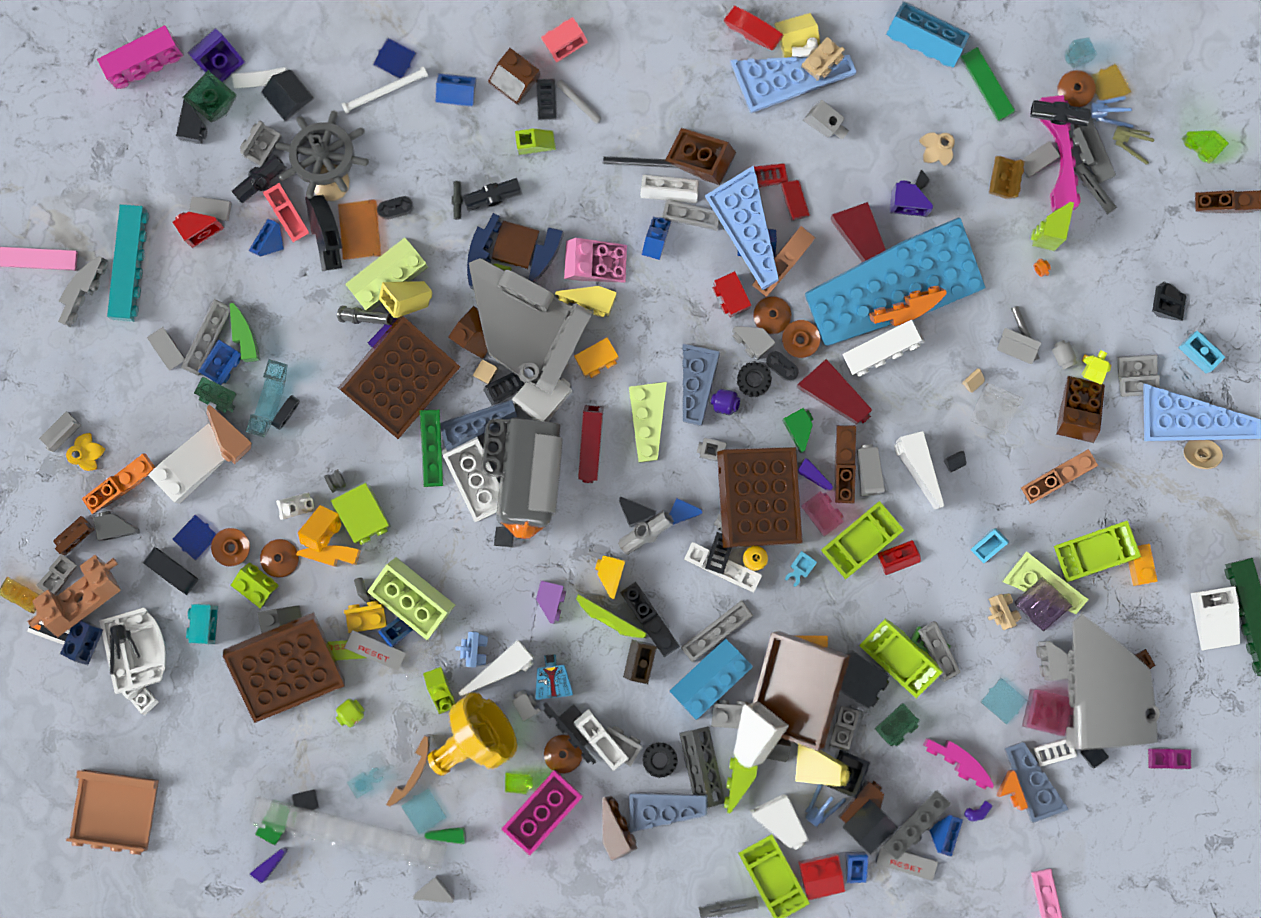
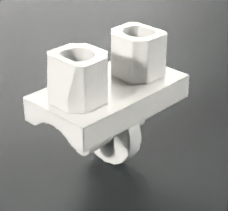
M309 493L276 501L280 510L279 517L281 520L312 512V509H314L313 499L310 498Z

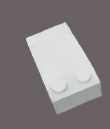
M208 423L148 474L175 503L180 504L225 461L221 455L222 452L211 425Z
M924 432L900 437L896 440L897 444L894 445L897 456L900 455L902 462L933 508L936 510L943 507L944 503Z
M478 437L448 452L446 448L442 449V455L474 522L497 512L499 493L497 477L486 476L482 472L483 447ZM487 462L486 468L488 471L492 472L493 469L491 467L490 462Z
M517 640L462 689L459 694L461 696L517 673L522 669L524 671L528 670L534 664L532 662L534 656Z

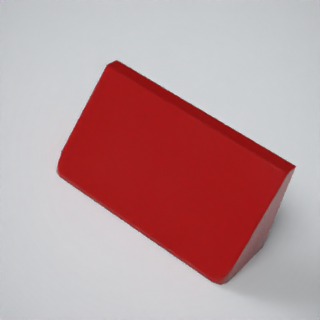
M799 180L781 183V189L791 221L810 216Z
M913 540L877 553L885 575L921 562L920 554Z

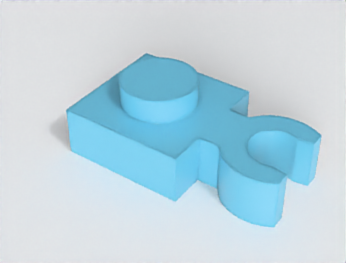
M801 551L790 566L794 571L787 574L785 580L787 581L791 576L795 577L796 582L793 586L796 587L800 583V576L802 575L806 578L817 562Z

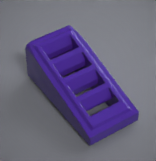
M805 458L798 469V474L826 491H831L833 488L832 484L809 459Z
M284 847L278 850L251 871L249 875L259 883L265 882L288 852V849Z

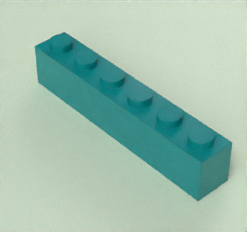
M124 204L119 206L107 317L111 320L134 322L135 317L138 316V306L136 303L141 293L138 285L139 279H142L143 270L140 267L141 261L145 257L143 242H146L147 239L145 223H148L149 213L143 206Z

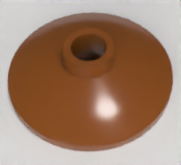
M1073 70L1063 75L1057 87L1058 96L1064 95V101H1067L1070 106L1083 107L1090 103L1096 91L1093 78L1081 70ZM1074 85H1080L1081 89L1079 91L1075 90Z
M769 296L763 298L755 306L753 313L754 322L758 328H763L768 334L780 333L785 330L791 321L790 307L779 297ZM770 311H775V312H776V316H775V317H771V316L769 315V312H770Z
M796 320L785 328L782 335V343L790 355L797 358H806L814 354L818 349L820 333L811 322ZM798 337H803V338H804V342H803V343H799V342L797 341V338H798Z
M226 528L219 531L211 543V552L214 559L224 566L232 567L241 564L247 558L250 551V543L247 536L235 528ZM231 544L235 545L234 551L229 550Z
M276 539L264 546L260 554V563L263 570L270 576L277 578L286 577L296 569L299 555H296L297 549L292 543L287 540ZM278 554L281 555L279 562L275 560V556Z
M564 734L551 738L544 749V760L547 766L561 774L572 772L579 766L582 760V750L579 747L575 749L568 741L570 736ZM565 751L567 756L561 758L559 752Z

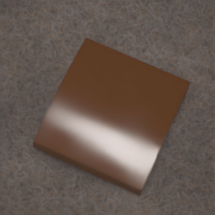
M503 220L491 259L528 269L539 236V230Z

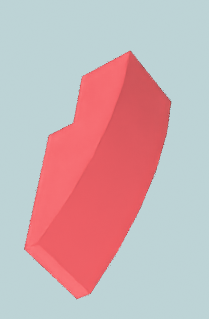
M280 183L263 191V194L293 242L309 233Z

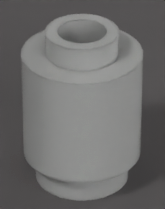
M1065 340L1054 344L1055 348L1052 349V352L1063 370L1077 364V357L1070 342L1065 343Z

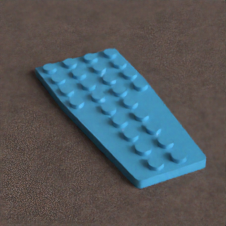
M958 217L906 239L807 291L805 298L822 342L825 345H831L891 325L890 320L876 324L870 320L869 313L874 312V309L880 307L892 308L893 304L900 302L906 304L904 296L910 295L909 293L912 291L920 290L924 292L928 291V288L932 286H939V288L941 287L946 290L947 294L942 300L927 311L930 312L983 290L985 285L962 220Z

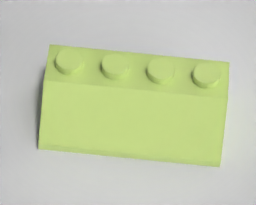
M403 238L345 283V285L366 311H373L382 304L379 300L382 282H410L426 270L428 266L406 238Z
M397 557L384 567L367 591L426 640L431 637L455 607L453 602Z

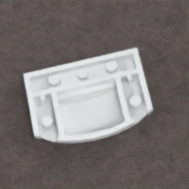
M145 608L99 621L101 628L104 629L102 636L109 669V635H111L110 627L114 625H125L126 630L131 631V637L140 654V658H137L127 638L126 642L120 644V659H117L115 647L114 674L111 675L115 694L161 682L163 678L162 675L166 664L164 638L158 623L147 613L148 611Z

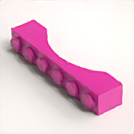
M1064 95L1041 97L1039 100L1049 103L1057 101L1067 102L1064 101ZM1040 119L1053 135L1060 154L1059 176L1055 187L1050 193L1052 213L1069 202H1074L1073 210H1075L1079 206L1078 204H1080L1081 199L1080 194L1076 190L1078 177L1076 174L1074 175L1073 168L1076 162L1075 157L1071 153L1073 140L1069 138L1071 124L1056 125L1051 123L1050 120Z

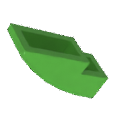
M230 303L232 341L235 344H240L241 359L244 362L260 361L258 345L249 322L234 303Z

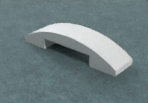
M692 542L684 560L754 593L762 575L730 560L727 562L723 575L705 569L710 550ZM713 555V558L724 560L723 557ZM711 561L710 565L722 567L721 564Z

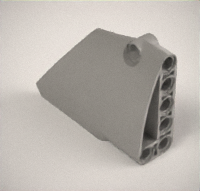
M481 258L470 262L469 268L488 354L517 374L521 381L530 383L551 394L592 315V311L576 303L570 306L554 297L553 293L513 271H503ZM531 369L533 377H527L524 370Z
M1080 614L1072 622L1073 650L1068 652L1069 702L1071 707L1074 708V727L1066 728V745L1076 749H1094L1157 743V720L1160 717V711L1155 706L1150 669L1085 615ZM1147 709H1149V711H1150L1148 717H1146V711H1147Z

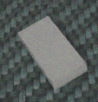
M1050 141L1022 159L1025 161L1024 173L1028 178L1060 157V154Z

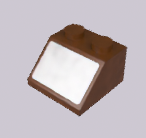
M509 48L498 61L488 83L518 105L541 75L538 68L512 48Z

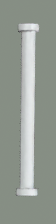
M424 66L415 73L351 102L342 103L345 113H350L349 110L422 77L427 78L428 74Z

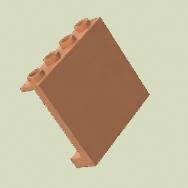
M83 769L77 770L76 778L79 779L70 837L66 838V841L72 842L73 846L90 844L91 848L103 849V846L110 847V851L122 852V849L130 850V854L141 855L142 852L147 851L159 780Z

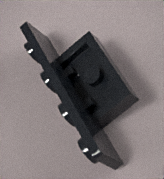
M547 702L544 703V713L550 719L553 717L558 722L556 727L562 734L566 732L570 736L568 741L575 749L579 747L582 750L581 756L587 763L592 762L595 764L597 762L596 759L585 748L589 741L574 723L576 719L583 715L579 709L573 704L562 715L558 716Z

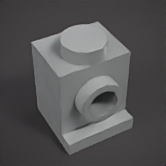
M704 438L703 442L698 444L697 453H700L699 458L718 462L717 452L725 450L727 443ZM712 447L714 449V453L709 454L707 452V449Z
M525 690L514 695L516 699L512 702L523 721L541 712L540 708L535 709L536 701L532 695L528 696Z

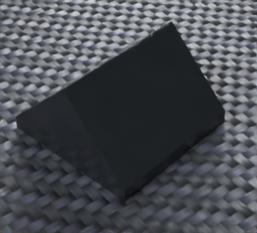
M291 69L272 75L261 91L262 95L284 121L288 120L314 99Z
M621 496L619 498V504L629 528L639 522L651 519L656 514V511Z
M840 750L837 760L848 766L849 781L846 782V786H826L857 799L871 762Z
M870 799L842 826L870 855L898 828Z

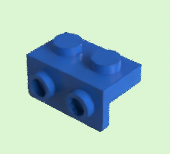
M218 340L198 372L221 386L229 380L232 368L239 364L241 353Z

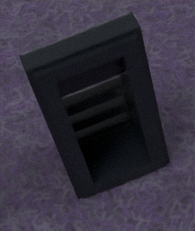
M537 79L538 120H556L555 79ZM541 87H552V89H541ZM541 94H552V97H541ZM541 102H552V105H541ZM553 109V113H542V110Z
M512 372L486 385L483 390L493 406L519 392L526 383L521 381L519 376ZM513 377L516 379L519 386H515L512 380ZM506 381H508L510 387L512 388L511 390L508 389L505 383ZM499 385H501L505 393L502 394L498 387ZM493 388H494V390H495V392H496V394H497V397H495V395H494V393H493V391H492Z
M717 532L705 569L723 575L732 548H723V545L717 544L718 541L723 542L722 533ZM719 548L725 550L726 554L715 551V549ZM713 555L723 557L724 560L713 558ZM711 561L721 564L722 567L710 565Z

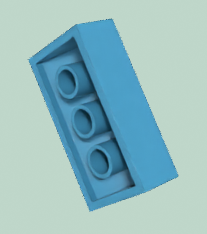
M904 1L886 33L892 40L904 43L908 48L918 50L926 57L934 58L944 66L954 68L970 36L969 33Z
M725 638L682 678L670 692L697 720L753 666Z

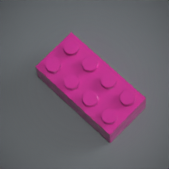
M164 25L98 58L97 61L106 79L115 89H122L134 80L145 78L146 74L152 71L157 72L168 63L172 64L179 61L183 54L174 36Z
M554 769L501 830L530 856L582 799L583 795Z

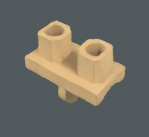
M1009 593L999 594L988 599L991 604L989 609L992 614L987 617L989 621L994 619L996 624H1000L1003 630L1017 625L1016 623L1021 619V616L1017 610L1010 612L1008 605L1013 603V599Z

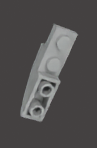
M98 256L90 261L69 282L59 302L65 305L59 318V323L71 327L77 320L79 306L81 307L85 301V293L93 295L98 290L101 274L103 275L107 269V260L103 257Z

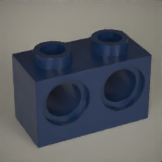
M79 621L71 627L60 654L74 662L89 665L104 629L87 621Z

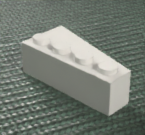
M910 320L842 355L852 375L858 374V377L868 373L869 368L873 366L878 368L886 364V360L890 358L894 360L904 355L903 352L909 349L912 351L920 347V344L925 341L915 321Z

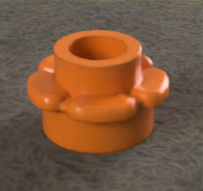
M1039 259L1034 263V269L1040 277L1049 275L1051 266L1047 260Z

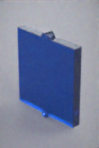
M387 38L382 48L378 50L379 54L373 66L401 79L405 76L407 70L411 68V63L417 53Z
M194 515L172 540L182 548V552H186L196 561L211 545L216 533L209 527L208 523H204L197 515Z

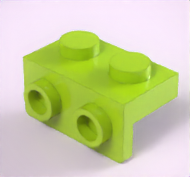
M248 563L241 568L230 585L260 609L279 587L271 577H268L252 563Z

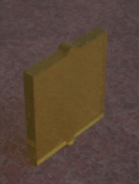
M1116 63L1105 69L1101 68L1098 73L1091 76L1095 82V93L1099 100L1126 96L1131 93Z

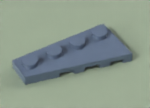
M683 344V422L698 426L703 425L720 356L719 351Z
M506 401L441 422L440 427L447 452L484 434L487 423L492 419L508 420L516 418L517 413L513 401ZM491 424L490 430L498 427V425Z
M1024 742L1004 748L1011 769L1017 775L1028 805L1026 810L1032 823L1069 810Z
M629 794L630 833L708 815L707 795Z

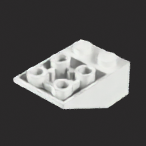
M1235 586L1191 593L1201 650L1240 644L1239 604Z

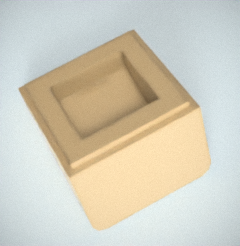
M482 359L472 376L488 385L499 369Z
M977 368L963 381L962 384L970 393H973L984 383L985 379L982 371Z

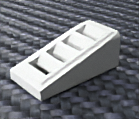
M1062 738L1034 747L1033 749L1038 764L1041 767L1077 757L1076 748L1069 747L1070 752L1066 753L1064 747L1066 738ZM1060 745L1062 751V755L1060 756L1056 748V746ZM1052 747L1054 758H1051L1048 748ZM1041 750H1045L1047 760L1043 759Z

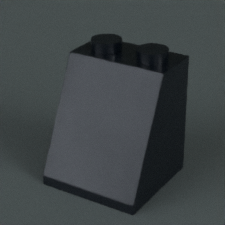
M848 650L846 654L850 655L840 691L867 709L870 706L874 707L879 700L877 695L880 690L884 691L890 682L887 680L889 675L854 651Z

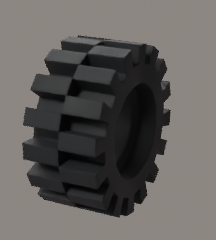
M756 361L743 365L737 375L739 390L744 395H749V397H759L765 394L772 381L771 372L767 369L768 367L762 365L761 362L756 363ZM752 372L758 373L762 378L761 384L756 387L750 386L747 382V376Z
M656 742L647 747L643 754V766L647 773L653 777L665 778L676 769L678 762L677 754L670 745L664 742ZM658 752L664 753L668 758L667 764L662 768L656 767L652 762L653 756Z

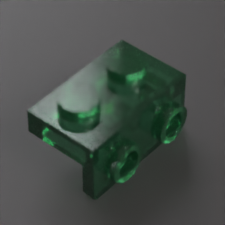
M205 377L201 378L194 391V394L199 396L198 400L207 405L210 402L215 404V409L226 413V411L233 412L236 406L232 403L237 394Z
M901 703L874 730L890 747L894 745L897 747L905 740L903 738L904 735L908 732L910 734L919 727L918 723L920 720L904 703Z

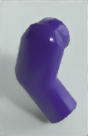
M985 800L979 809L967 808L964 816L972 822L983 820L993 806Z

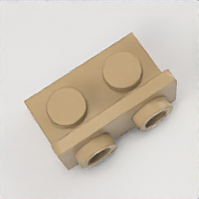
M827 37L801 66L817 81L821 77L825 79L832 71L830 68L834 64L838 65L845 57L843 55L845 48H839Z

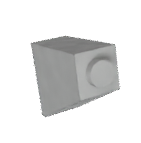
M872 444L862 445L861 449L857 450L861 496L880 495L885 491L878 447L873 448Z

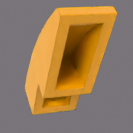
M328 545L320 553L311 548L297 551L296 555L336 567L338 560L357 565L361 550L346 546Z

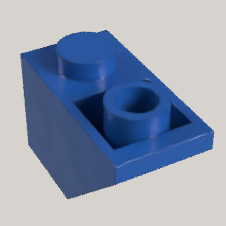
M661 217L652 218L641 255L660 260L671 221Z

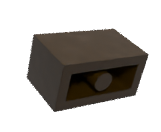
M631 640L623 678L633 682L648 684L657 646Z

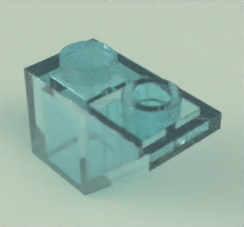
M1090 38L1072 41L1065 51V60L1069 65L1071 64L1072 68L1093 60L1097 55Z

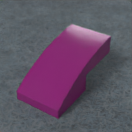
M1148 749V768L1191 769V749Z

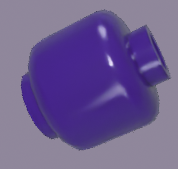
M719 389L716 394L712 395L711 404L715 412L732 415L739 409L740 398L734 391Z

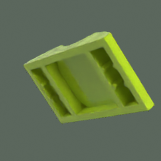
M878 501L823 547L821 551L846 580L900 535L904 529L885 506Z
M1128 520L1054 546L1066 582L1074 581L1141 557Z
M578 594L577 601L591 618H595L613 628L620 635L634 638L645 637L646 633Z
M886 618L859 644L867 654L915 698L943 673V670L927 652L914 644L902 629Z
M772 834L738 852L773 918H786L810 904Z

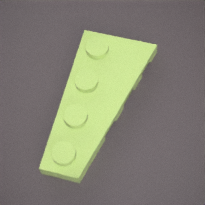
M667 382L629 387L639 463L658 460Z
M1027 551L1002 581L1074 614H1077L1089 600Z

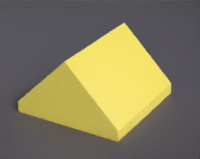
M811 13L774 23L775 29L784 35L780 40L784 58L794 57L792 56V47H804L807 44V40L811 37L816 38L818 46L820 45L818 26Z

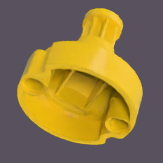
M473 692L451 707L449 719L453 736L438 750L431 751L427 757L432 770L441 776L446 775L453 766L459 762H464L468 758H471L480 765L486 766L488 769H496L516 754L517 740L514 730L503 711L489 698L486 700L481 694Z

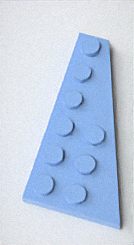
M844 55L845 57L838 65L834 64L830 68L832 70L825 79L821 77L819 81L801 66L807 58L787 57L767 58L764 60H730L750 114L856 74L850 55Z
M752 166L711 191L705 197L758 284L764 290L779 281L755 168Z
M1143 384L1144 441L1261 439V419Z

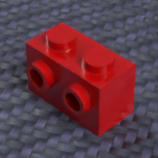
M735 271L714 280V287L712 289L715 296H720L722 304L720 306L724 314H728L731 318L751 308V303Z

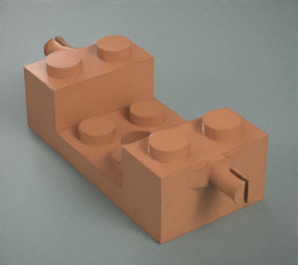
M97 555L92 556L80 565L84 574L81 579L58 596L46 590L32 601L37 615L28 620V624L33 628L42 621L44 626L57 637L62 635L121 591L110 571L118 565L117 561L112 558L107 563H104ZM83 596L82 601L78 602L79 598Z

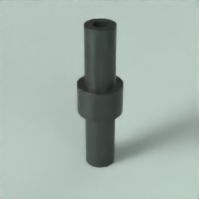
M453 181L451 203L455 220L461 219V205L463 204L461 181Z

